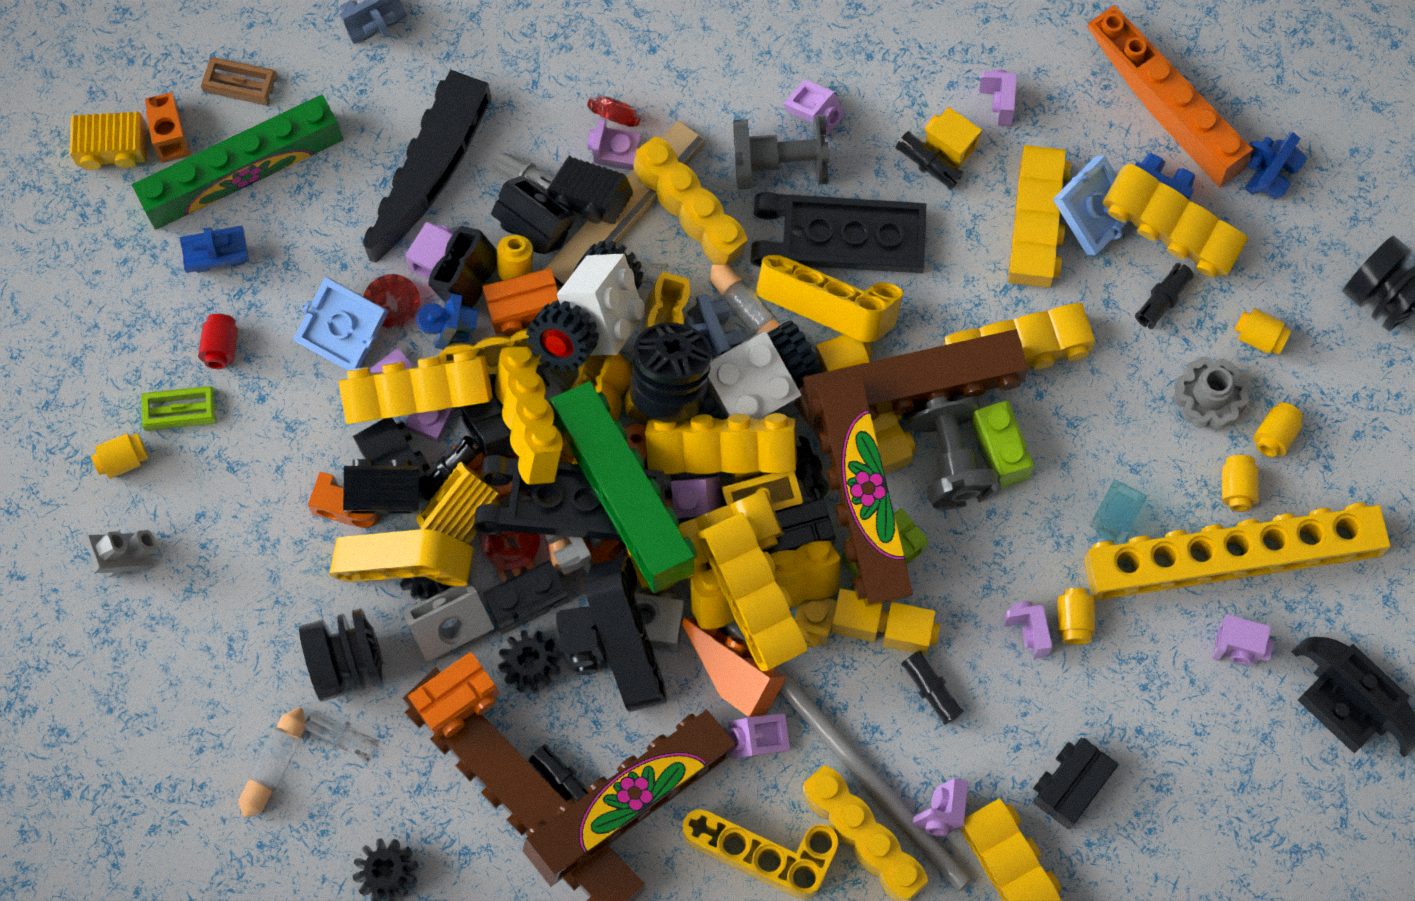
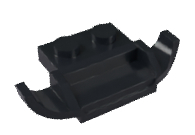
M1309 637L1302 640L1291 651L1296 657L1299 655L1309 657L1319 666L1313 672L1318 679L1298 701L1353 753H1356L1375 732L1382 736L1389 731L1400 744L1399 753L1404 758L1415 747V713L1407 701L1410 696L1354 644L1349 647L1335 639Z

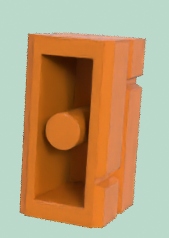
M551 268L482 286L495 335L503 333L505 336H512L517 331L522 330L523 327L529 326L546 304L549 303L551 305L553 301H558V290Z
M470 651L408 695V698L438 739L443 734L448 738L459 732L465 726L463 720L474 712L477 715H481L490 710L496 704L494 698L499 695V691Z

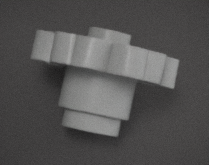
M1202 357L1197 361L1188 363L1184 375L1179 376L1174 385V402L1184 407L1182 417L1198 428H1203L1209 423L1214 429L1220 430L1225 426L1234 424L1239 416V411L1244 410L1249 402V385L1239 380L1241 375L1240 369L1235 365H1231L1226 359H1219L1213 363L1209 358Z

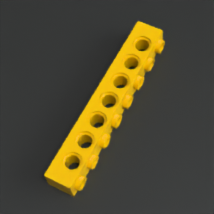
M1359 502L1346 506L1345 510L1331 512L1330 508H1320L1309 512V516L1295 517V514L1287 513L1274 517L1273 521L1259 523L1258 519H1248L1237 523V527L1223 528L1222 525L1215 524L1202 528L1201 532L1187 534L1186 530H1176L1166 533L1164 535L1165 538L1150 539V536L1144 535L1128 540V543L1114 545L1113 541L1099 542L1092 545V549H1088L1084 558V564L1091 595L1094 596L1095 601L1380 558L1391 546L1380 505L1367 506V503ZM1336 527L1347 529L1351 534V539L1340 537ZM1305 532L1312 535L1315 545L1304 543L1300 538V533ZM1263 539H1274L1279 545V550L1268 549ZM1234 543L1240 546L1243 556L1231 554L1227 549V544ZM1190 550H1202L1207 556V561L1200 562L1195 560ZM1158 554L1165 555L1169 558L1171 566H1159L1155 562L1154 556ZM1120 560L1131 562L1135 572H1123L1118 567L1117 562Z

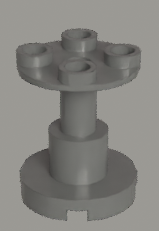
M825 114L813 116L812 140L777 142V135L749 136L748 119L733 120L735 169L738 189H752L753 171L779 170V163L815 161L817 184H828L827 163H829L828 142H825V137L821 136L826 135Z
M969 396L949 402L947 397L934 398L926 403L928 409L908 416L909 426L913 431L938 432L943 454L938 457L937 461L942 479L934 482L927 488L928 498L933 508L938 510L962 508L967 506L966 500L977 497L979 503L995 496L1001 491L998 472L993 469H978L973 450L964 448L958 426L973 419L974 411L980 409L976 396Z

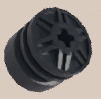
M1394 235L1387 239L1364 262L1342 290L1360 308L1375 298L1379 302L1371 315L1375 321L1389 310L1391 314L1382 325L1388 332L1404 321H1408L1415 314V265L1410 269L1404 266L1412 250Z
M659 323L646 328L638 335L634 345L633 370L631 372L629 388L631 402L642 414L650 419L662 422H681L694 417L703 409L707 398L708 376L713 355L710 342L701 332L691 326L679 323Z
M362 608L352 611L355 627L350 629L344 614L337 616L338 633L332 634L323 619L299 626V636L306 666L320 702L344 696V678L351 676L359 691L364 690L363 672L367 671L374 687L383 684V658L375 630L367 620Z

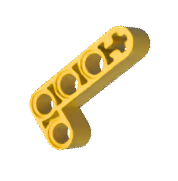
M768 255L762 259L756 289L757 294L761 298L862 342H875L895 327L903 298L902 289L894 284L880 282L873 284L863 291L780 255Z
M429 529L339 537L335 542L329 575L335 579L348 582L427 577L445 585L463 587L468 585L474 547L445 533Z
M702 809L693 810L688 813L682 825L684 839L693 849L802 900L810 899L818 893L836 855L838 837L835 831L823 824L814 825L809 828L797 853ZM701 822L706 823L707 832L716 837L718 829L723 830L718 837L717 847L712 846L713 837L706 833H701L699 838L694 837V831L691 826L698 827ZM816 836H823L829 840L831 848L828 852L819 854L811 849L810 841ZM740 838L745 844L744 851L739 855L727 853L724 849V844L728 839ZM765 854H772L779 859L780 866L775 871L767 872L760 868L758 861ZM799 871H809L814 876L815 883L810 888H799L794 883V875Z

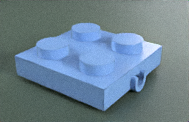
M1105 155L1095 156L1052 199L1087 255H1097L1111 240L1120 238L1123 235L1121 229L1129 222L1127 220L1124 223L1112 218L1107 213L1109 209L1102 204L1117 177L1116 172Z
M324 277L313 301H308L304 306L303 313L306 315L293 341L347 371L361 367L369 350L372 349L374 340H377L376 336L389 310L331 278Z

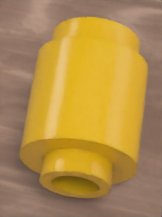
M510 235L504 237L498 243L497 272L502 281L533 272V246L527 238L520 235Z
M1253 308L1250 313L1243 311L1234 330L1240 333L1237 340L1268 355L1270 352L1279 355L1292 329L1285 327V322Z
M1280 402L1276 407H1272L1253 436L1259 452L1268 457L1286 455L1303 427L1302 420L1304 416L1298 408L1289 403Z
M127 432L95 446L96 454L91 455L98 474L106 473L109 479L142 466L143 461L149 459L147 450L138 432L129 435Z
M1229 456L1225 459V465L1222 467V503L1228 505L1232 511H1249L1252 509V506L1259 503V467L1255 465V458L1252 456Z
M1086 589L1064 590V595L1057 597L1058 634L1062 635V643L1083 645L1092 642V634H1095V598L1092 595H1088Z

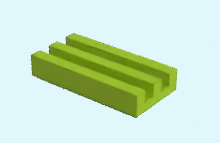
M205 386L141 393L143 429L150 431L216 424L214 387ZM206 398V402L181 403L150 408L151 403ZM206 411V413L189 414V415H179V416H170V417H160V418H151V419H150V417H155V416H164V415H174V414H183V413H193V412Z

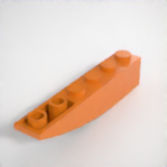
M1115 5L1088 23V29L1136 96L1219 188L1246 169L1253 149Z

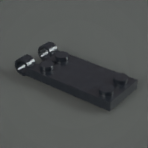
M761 192L754 196L753 214L765 220L785 216L783 243L768 240L753 242L751 244L750 262L754 266L761 267L762 259L765 256L780 255L811 267L923 273L927 203ZM799 229L802 230L803 233L801 235H795L793 233V230Z
M498 455L487 456L483 459L481 480L493 486H504L512 482L509 508L491 504L480 505L476 508L473 528L477 532L486 535H497L503 531L623 541L579 464L559 462L554 483L527 484L522 479L518 470L519 459ZM643 469L648 479L652 477L655 479L662 494L664 471ZM524 495L532 497L529 501L521 499Z

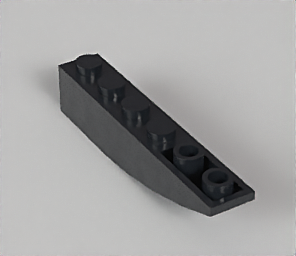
M450 69L446 79L440 80L435 91L436 100L432 108L426 109L422 116L421 131L418 137L412 138L408 145L407 159L403 168H397L392 180L393 188L389 196H385L380 202L378 208L379 217L374 227L370 226L365 233L363 246L369 261L376 263L393 248L428 211L450 181L464 158L492 99L487 82Z

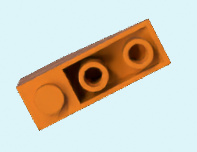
M684 618L682 625L720 697L748 717L766 715L787 678L776 670L778 666L768 671H760L751 652L747 650L748 645L745 641L732 635L727 636L719 628L701 629L695 618Z

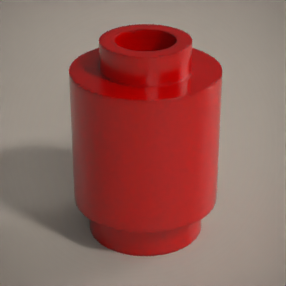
M211 314L202 325L198 358L204 362L205 366L211 369H224L227 365H231L234 362L238 328L235 326L236 320L233 317L225 314Z

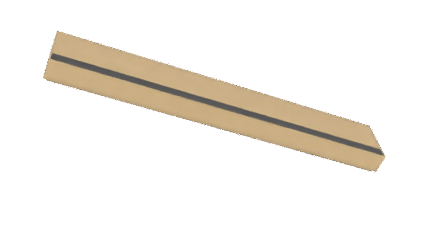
M679 120L662 137L674 149L678 162L685 165L705 145L704 138ZM634 169L627 176L633 190V196L630 197L626 207L623 208V212L616 219V224L604 221L595 224L587 220L544 268L552 269L555 282L563 287L574 273L576 264L590 246L594 243L597 245L599 241H605L606 246L610 241L617 244L657 199L656 191L646 187L638 179Z

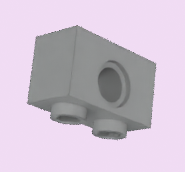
M470 579L467 586H453L402 612L426 662L445 658L453 652V649L467 642H477L484 638L487 632L494 629ZM457 619V622L452 627L442 628V625L447 620Z
M636 588L634 596L640 612L650 611L655 615L651 623L644 624L652 648L678 653L682 621L685 614L684 601L678 600L679 597L672 593L658 592L656 596L642 594V591Z

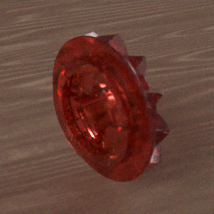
M599 94L597 98L590 97L587 103L588 108L593 113L620 125L628 127L639 126L642 118L636 114L637 109L608 96Z
M397 274L383 275L369 284L363 296L389 310L382 324L388 330L395 326L404 327V324L411 318L415 319L418 306H420L419 292L414 283L408 278ZM387 291L395 300L401 298L397 302V312L391 310L389 306L383 307L387 303Z
M503 531L500 534L508 538H512L519 533L517 542L521 547V550L510 547L507 551H503L505 543L499 534H482L481 547L483 554L492 566H497L505 571L517 568L523 569L526 564L535 560L540 547V535Z

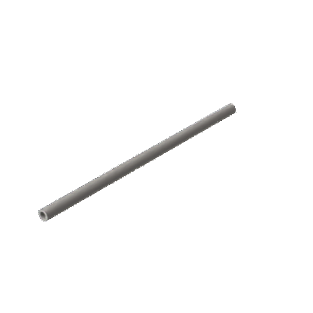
M687 577L680 580L691 592V579ZM736 620L722 627L728 635L738 637L746 642L745 636L741 632ZM778 665L776 670L787 677L779 692L957 891H960L972 878L933 835L927 834L925 828L913 825L915 814L781 665Z

